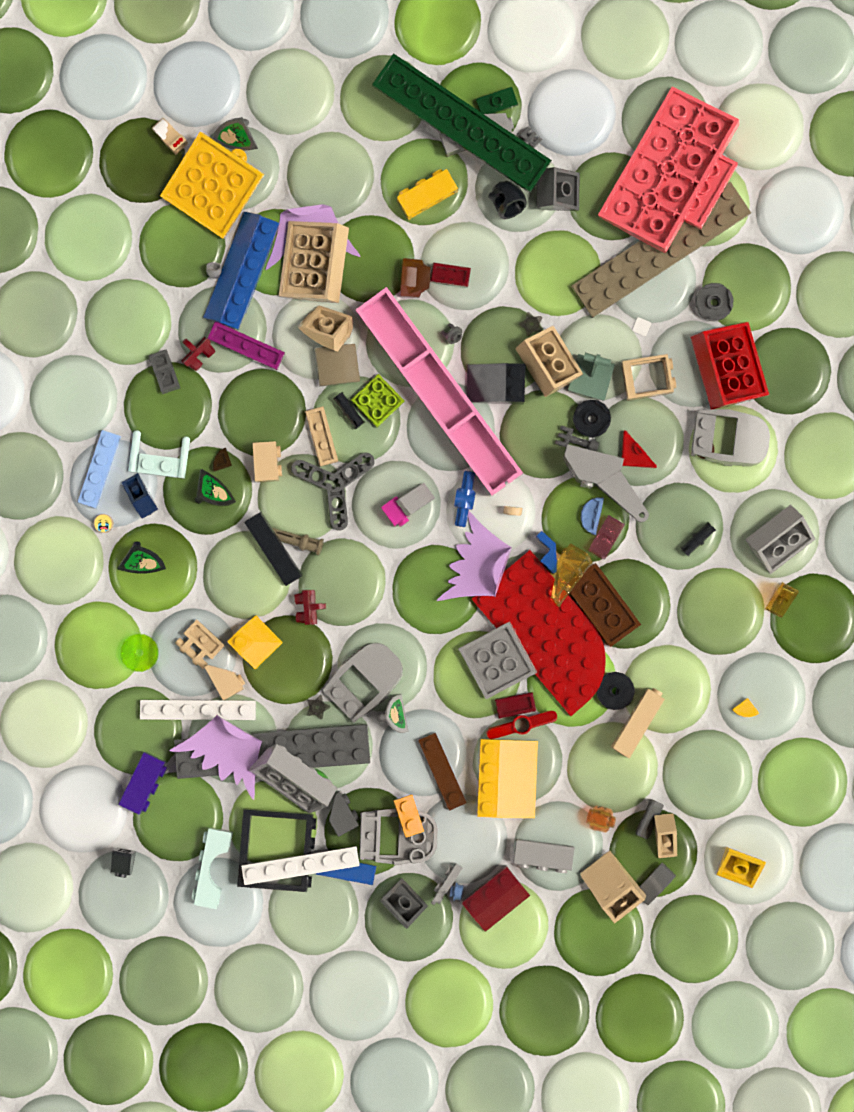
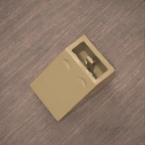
M610 850L580 873L598 903L614 924L641 904L646 898V894Z

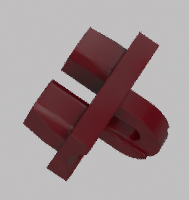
M205 336L195 346L188 339H184L182 343L190 352L181 362L185 366L198 371L203 363L197 357L203 353L207 358H210L216 351L210 344L211 341Z
M302 590V593L295 594L296 605L303 604L304 612H296V622L305 623V625L317 624L316 610L326 609V603L316 604L315 590Z

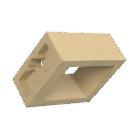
M668 354L626 360L621 363L627 401L667 395L674 392L676 380L675 377L671 376L673 361L672 358H668ZM662 362L667 389L635 393L631 367Z

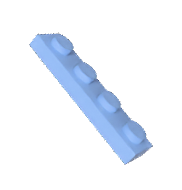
M102 430L78 503L97 509L121 436Z

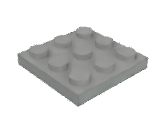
M510 621L459 648L485 699L537 673Z

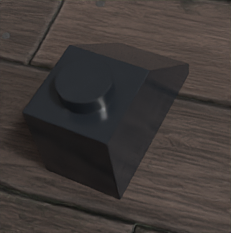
M122 848L114 849L112 851L111 872H114L115 876L122 878L131 875L136 851Z

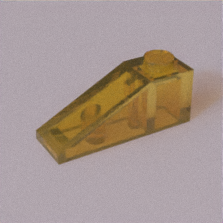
M571 543L561 552L551 596L558 607L593 562L588 553Z

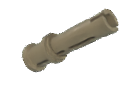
M272 528L282 543L297 546L301 551L308 550L315 552L318 556L320 555L324 539L318 540L309 537L308 534L301 536Z

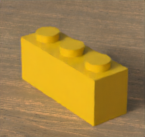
M439 169L428 180L425 178L415 183L416 186L410 190L406 188L399 192L397 201L408 220L458 192V187L447 169L444 171Z

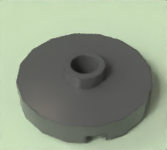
M710 283L699 290L695 299V306L702 318L708 321H719L730 314L734 298L731 291L724 285ZM712 299H715L717 301L716 306H713L711 304Z

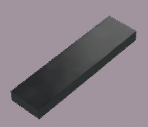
M261 511L244 522L285 586L303 576Z

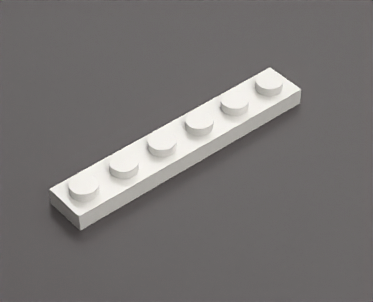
M140 700V719L212 720L218 715L225 720H256V701Z
M357 846L246 864L241 867L244 885L356 867L360 866Z

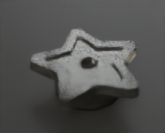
M530 312L526 313V319L520 322L519 326L525 328L527 337L533 332L542 331L540 326L542 316L534 317Z
M319 695L315 700L307 699L306 701L310 707L307 716L316 715L320 720L323 719L324 711L331 708L330 705L323 702L322 695Z

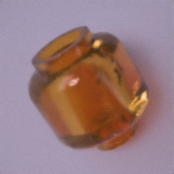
M596 805L593 809L589 810L586 823L589 824L592 830L607 833L610 827L614 828L616 817L613 816L612 809Z

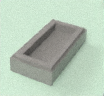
M423 483L396 502L408 517L434 500L435 497L425 483Z

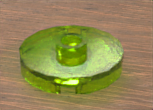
M135 634L129 636L124 641L120 656L128 669L144 672L156 664L159 658V648L152 637L145 634ZM138 649L143 651L140 657L136 655Z

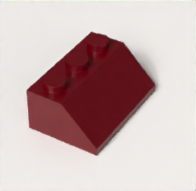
M506 865L462 900L461 903L486 932L530 897V894Z

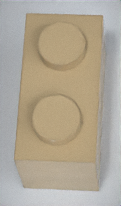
M276 441L253 443L256 483L279 481V477L282 476V465H278V457H281V447L277 446Z

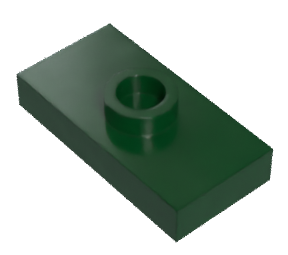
M512 87L476 99L479 110L483 114H495L518 106Z

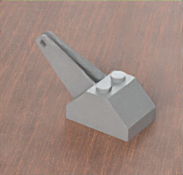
M572 445L566 446L563 460L576 482L581 483V487L591 489L593 486H597L638 522H645L648 519V511L621 472L624 458ZM640 513L644 514L643 518L639 517Z

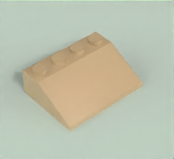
M288 221L279 297L339 303L349 228L338 223Z

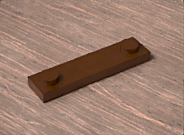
M436 732L418 740L449 811L466 804L467 802Z

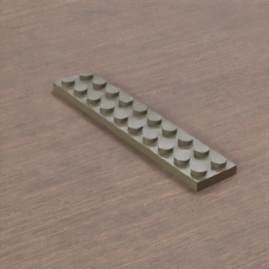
M730 181L727 183L702 229L700 230L683 222L666 254L639 241L571 287L590 316L594 318L749 216L751 211Z

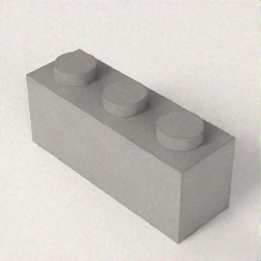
M516 839L513 862L519 868H529V865L537 866L536 870L548 871V868H555V872L567 873V870L572 871L575 847Z

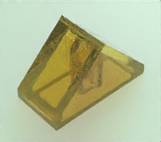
M779 582L765 609L782 618L799 593V590Z

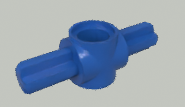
M464 471L461 488H458L456 491L454 506L457 508L455 526L466 527L468 512L474 506L476 492L472 489L475 473L472 471Z

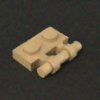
M197 619L184 632L189 639L184 642L179 638L175 642L180 648L179 650L183 654L186 653L193 660L192 662L195 665L198 664L202 669L208 665L203 658L207 655L210 659H213L225 646ZM193 643L202 650L199 654L191 648Z

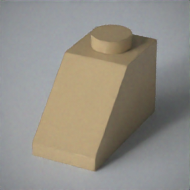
M211 665L205 666L223 700L244 690L243 685L245 681L241 674L237 675L236 672Z
M674 814L655 815L654 828L658 858L677 856V829Z

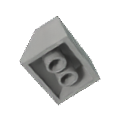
M790 504L745 540L766 570L772 574L816 539L804 517Z

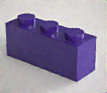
M144 752L118 805L138 815L146 812L151 803L148 801L150 795H154L158 789L159 784H157L159 776L163 778L167 770L165 766L166 761Z

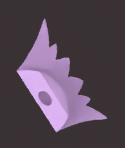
M321 204L283 211L280 214V225L274 248L265 270L272 267L284 255L288 221L338 223L332 207ZM347 238L346 252L361 257Z
M470 511L468 512V519L473 534L465 532V535L471 545H456L457 550L465 560H459L450 565V568L459 573L460 576L448 581L456 586L442 594L437 601L466 596H496L512 547L487 530Z
M216 715L192 737L169 750L172 752L195 750L191 758L205 755L202 769H209L219 764L218 771L221 781L234 772L236 785L243 778L245 787L254 800L255 775L249 770L258 760L262 743L258 738Z

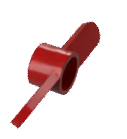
M553 710L530 717L519 715L512 722L489 728L486 734L489 739H496L514 733L524 735L531 728L555 722L558 716ZM519 718H525L529 722V727L524 732H519L515 728V722Z

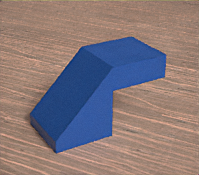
M541 531L536 538L549 549V552L540 562L555 574L557 571L556 543Z

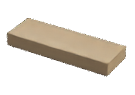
M324 407L305 411L320 467L339 462Z

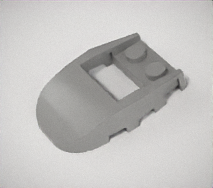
M696 410L691 456L699 455L705 457L707 461L731 467L732 465H757L764 460L768 453L770 441L769 428L761 418L734 410ZM717 415L737 418L733 455L712 453Z
M376 642L369 643L343 662L322 691L355 723L360 717L369 713L388 697L401 680L403 666L399 658L387 646ZM352 665L380 692L366 706L339 680Z
M396 809L362 812L360 813L359 858L394 865L416 864L427 861L434 855L437 848L438 829L436 822L429 814L418 811L424 832L406 838L399 821L398 855H379L381 816L398 817Z

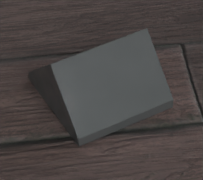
M403 878L380 898V902L406 929L428 907Z

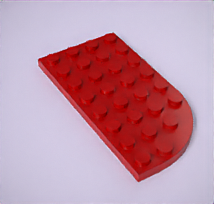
M529 550L504 571L496 596H475L472 598V601L495 628L510 621L537 671L535 675L565 711L572 716L594 696L600 687L606 666L604 644L593 623L532 551Z

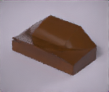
M403 258L400 297L420 298L421 293L430 288L431 267L425 265L420 259Z

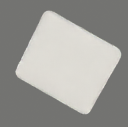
M638 317L632 331L646 336L651 322Z

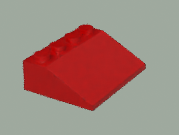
M749 322L703 331L690 337L711 410L769 395Z

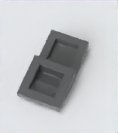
M167 349L149 355L162 394L180 389Z
M663 862L639 886L646 894L643 902L647 905L676 877Z

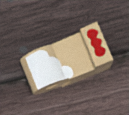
M164 118L152 127V130L175 155L188 144L187 140Z

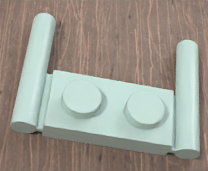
M138 430L133 432L128 472L185 479L190 444L189 437L185 436L182 438L179 459L138 454L141 432Z

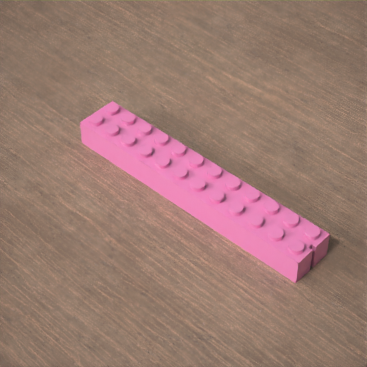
M386 287L356 309L360 318L490 495L494 496L505 488L506 481L510 484L523 474L521 469Z

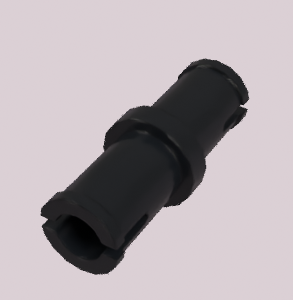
M343 391L333 398L343 411L342 415L348 418L355 430L365 423L355 410V405L349 402Z
M707 522L697 533H693L692 538L680 549L689 557L697 547L704 544V541L716 529Z

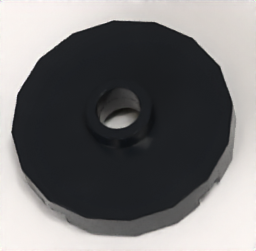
M599 400L583 401L574 411V427L579 434L585 437H599L610 426V411ZM594 416L595 421L589 422L588 417Z
M611 672L603 676L596 694L603 706L608 709L619 710L631 703L635 690L634 684L624 673ZM614 687H617L619 689V693L617 695H614L612 693V689Z

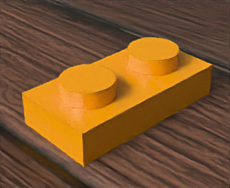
M410 794L393 800L404 836L407 838L424 832L413 795Z

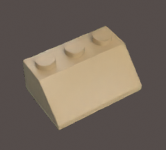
M554 326L524 340L516 348L517 353L524 364H526L527 369L545 397L562 389L583 375Z

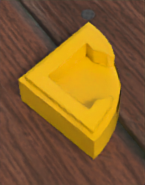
M748 698L732 709L737 715L742 717H753L759 714Z

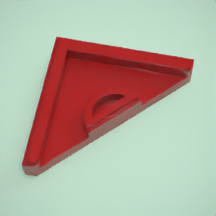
M624 430L622 443V458H624L622 466L657 468V465L642 447L631 437L628 431Z

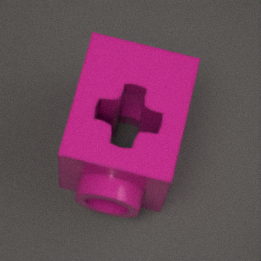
M396 496L383 505L381 509L394 527L397 525L402 527L409 519L397 504L398 497Z

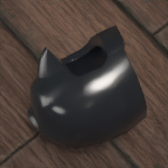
M507 180L496 184L488 195V198L493 201L499 217L502 219H510L517 216L527 205L525 194L521 188Z

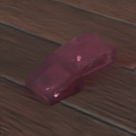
M608 515L588 551L605 560L625 524Z

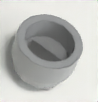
M217 262L208 263L206 265L207 275L213 279L218 278L222 272L221 264Z

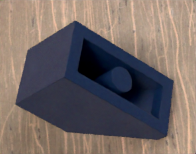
M138 473L122 482L132 505L142 519L158 510L153 497Z

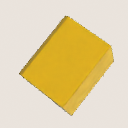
M726 847L716 875L753 888L766 862Z

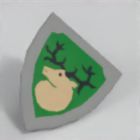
M401 694L393 696L388 702L386 712L377 715L379 722L387 721L392 729L398 733L409 732Z

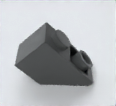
M340 791L336 793L329 818L338 837L359 826L358 821L360 820L355 810L351 811L348 805L351 802L346 793L342 794Z

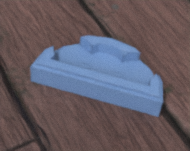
M594 498L588 501L581 511L582 525L593 535H596L604 498Z

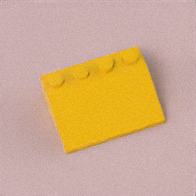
M480 739L477 817L535 818L538 741Z

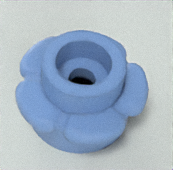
M456 882L455 886H451L450 897H453V901L462 900L464 885H458V882Z

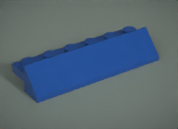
M244 212L203 318L239 330L273 246V240L280 223L262 217L260 214Z

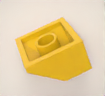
M257 615L227 641L254 669L262 664L283 643Z

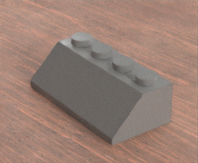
M278 744L267 748L249 770L309 814L328 807L337 789L329 779L320 776L314 768L308 767L302 763L299 757L291 755L285 747Z

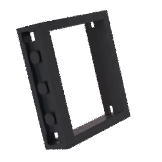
M244 808L237 887L307 892L308 888H311L312 876H309V874L302 875L301 885L268 882L244 885L241 866L248 864L252 816L306 820L304 855L311 854V849L315 848V838L312 837V830H316L317 818H313L314 814Z

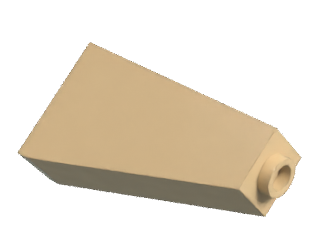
M652 688V690L646 689L612 743V749L627 758L631 757L665 700L661 697L663 693L655 688Z

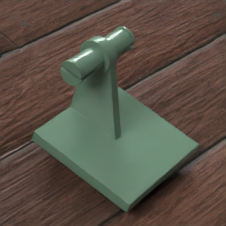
M586 352L585 355L578 354L576 363L583 375L569 384L568 391L605 401L615 364L611 363V359L600 357V354L593 355Z

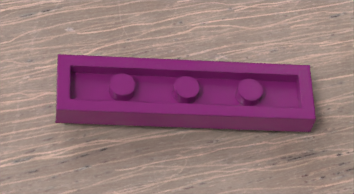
M216 321L208 336L210 341L275 370H278L285 355V352Z

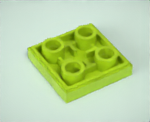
M379 374L351 399L377 428L405 402Z

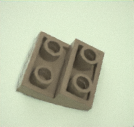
M355 344L342 345L338 352L327 347L315 348L319 387L360 382Z

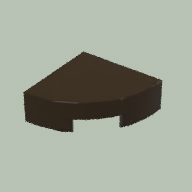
M226 448L220 450L215 456L213 462L214 472L232 466Z

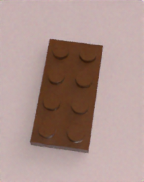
M596 563L564 585L609 647H612L641 625Z

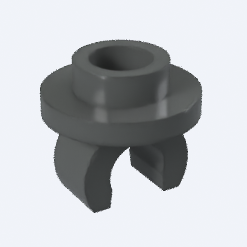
M449 323L448 326L451 330L448 333L442 330L441 333L449 344H454L461 340L462 329Z

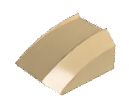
M319 305L298 325V328L312 340L338 352L346 340L350 338L353 329L352 316Z

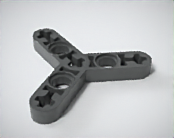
M362 453L334 474L304 460L295 461L291 469L296 477L327 490L331 525L335 530L341 531L348 525L345 488L372 469L375 460L370 453ZM364 456L365 458L370 457V466H367L365 464L362 467H360L363 470L360 473L358 467L354 465V463L357 462L359 465L363 462L362 458ZM301 464H304L303 468L308 471L309 467H312L313 469L309 473V478L305 477L307 475V473L300 472V474H298L297 469L295 468L296 465L300 466ZM349 467L356 470V475L353 478H348L345 475V471ZM316 471L323 473V479L320 482H316L312 478L313 473ZM327 474L330 475L328 479L331 481L338 479L340 487L332 489V485L328 482L326 486L322 485L326 481ZM341 498L343 501L342 507L334 508L332 506L333 499ZM344 510V514L340 513L341 519L345 520V523L342 524V527H338L337 524H334V521L337 520V514L333 515L332 511L340 512Z

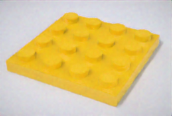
M199 132L160 196L221 238H225L265 174L205 133Z

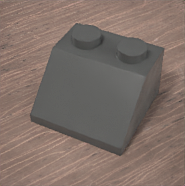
M556 167L547 168L537 182V208L549 211H579L580 173Z

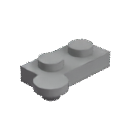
M455 863L454 867L452 865L449 866L444 874L447 876L443 883L440 881L434 889L437 893L431 902L432 905L441 903L443 896L448 892L463 869L457 863Z

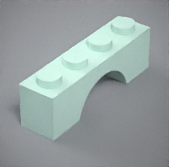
M211 827L208 829V832H204L203 843H206L205 850L200 852L199 862H202L201 870L197 869L195 881H198L197 889H193L191 900H195L194 905L212 909L218 908L222 888L217 886L212 880L210 867L216 856L229 851L233 832Z

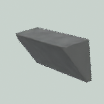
M650 799L635 831L636 835L645 839L650 837L654 828V816L660 815L664 807L662 803Z

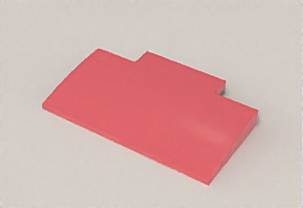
M672 86L598 216L665 254L683 222L701 230L738 166L737 162L722 154L739 126V119Z

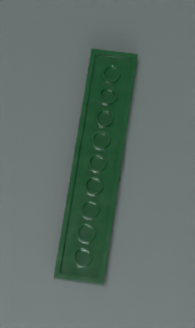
M394 53L372 83V87L529 193L552 162L551 159Z

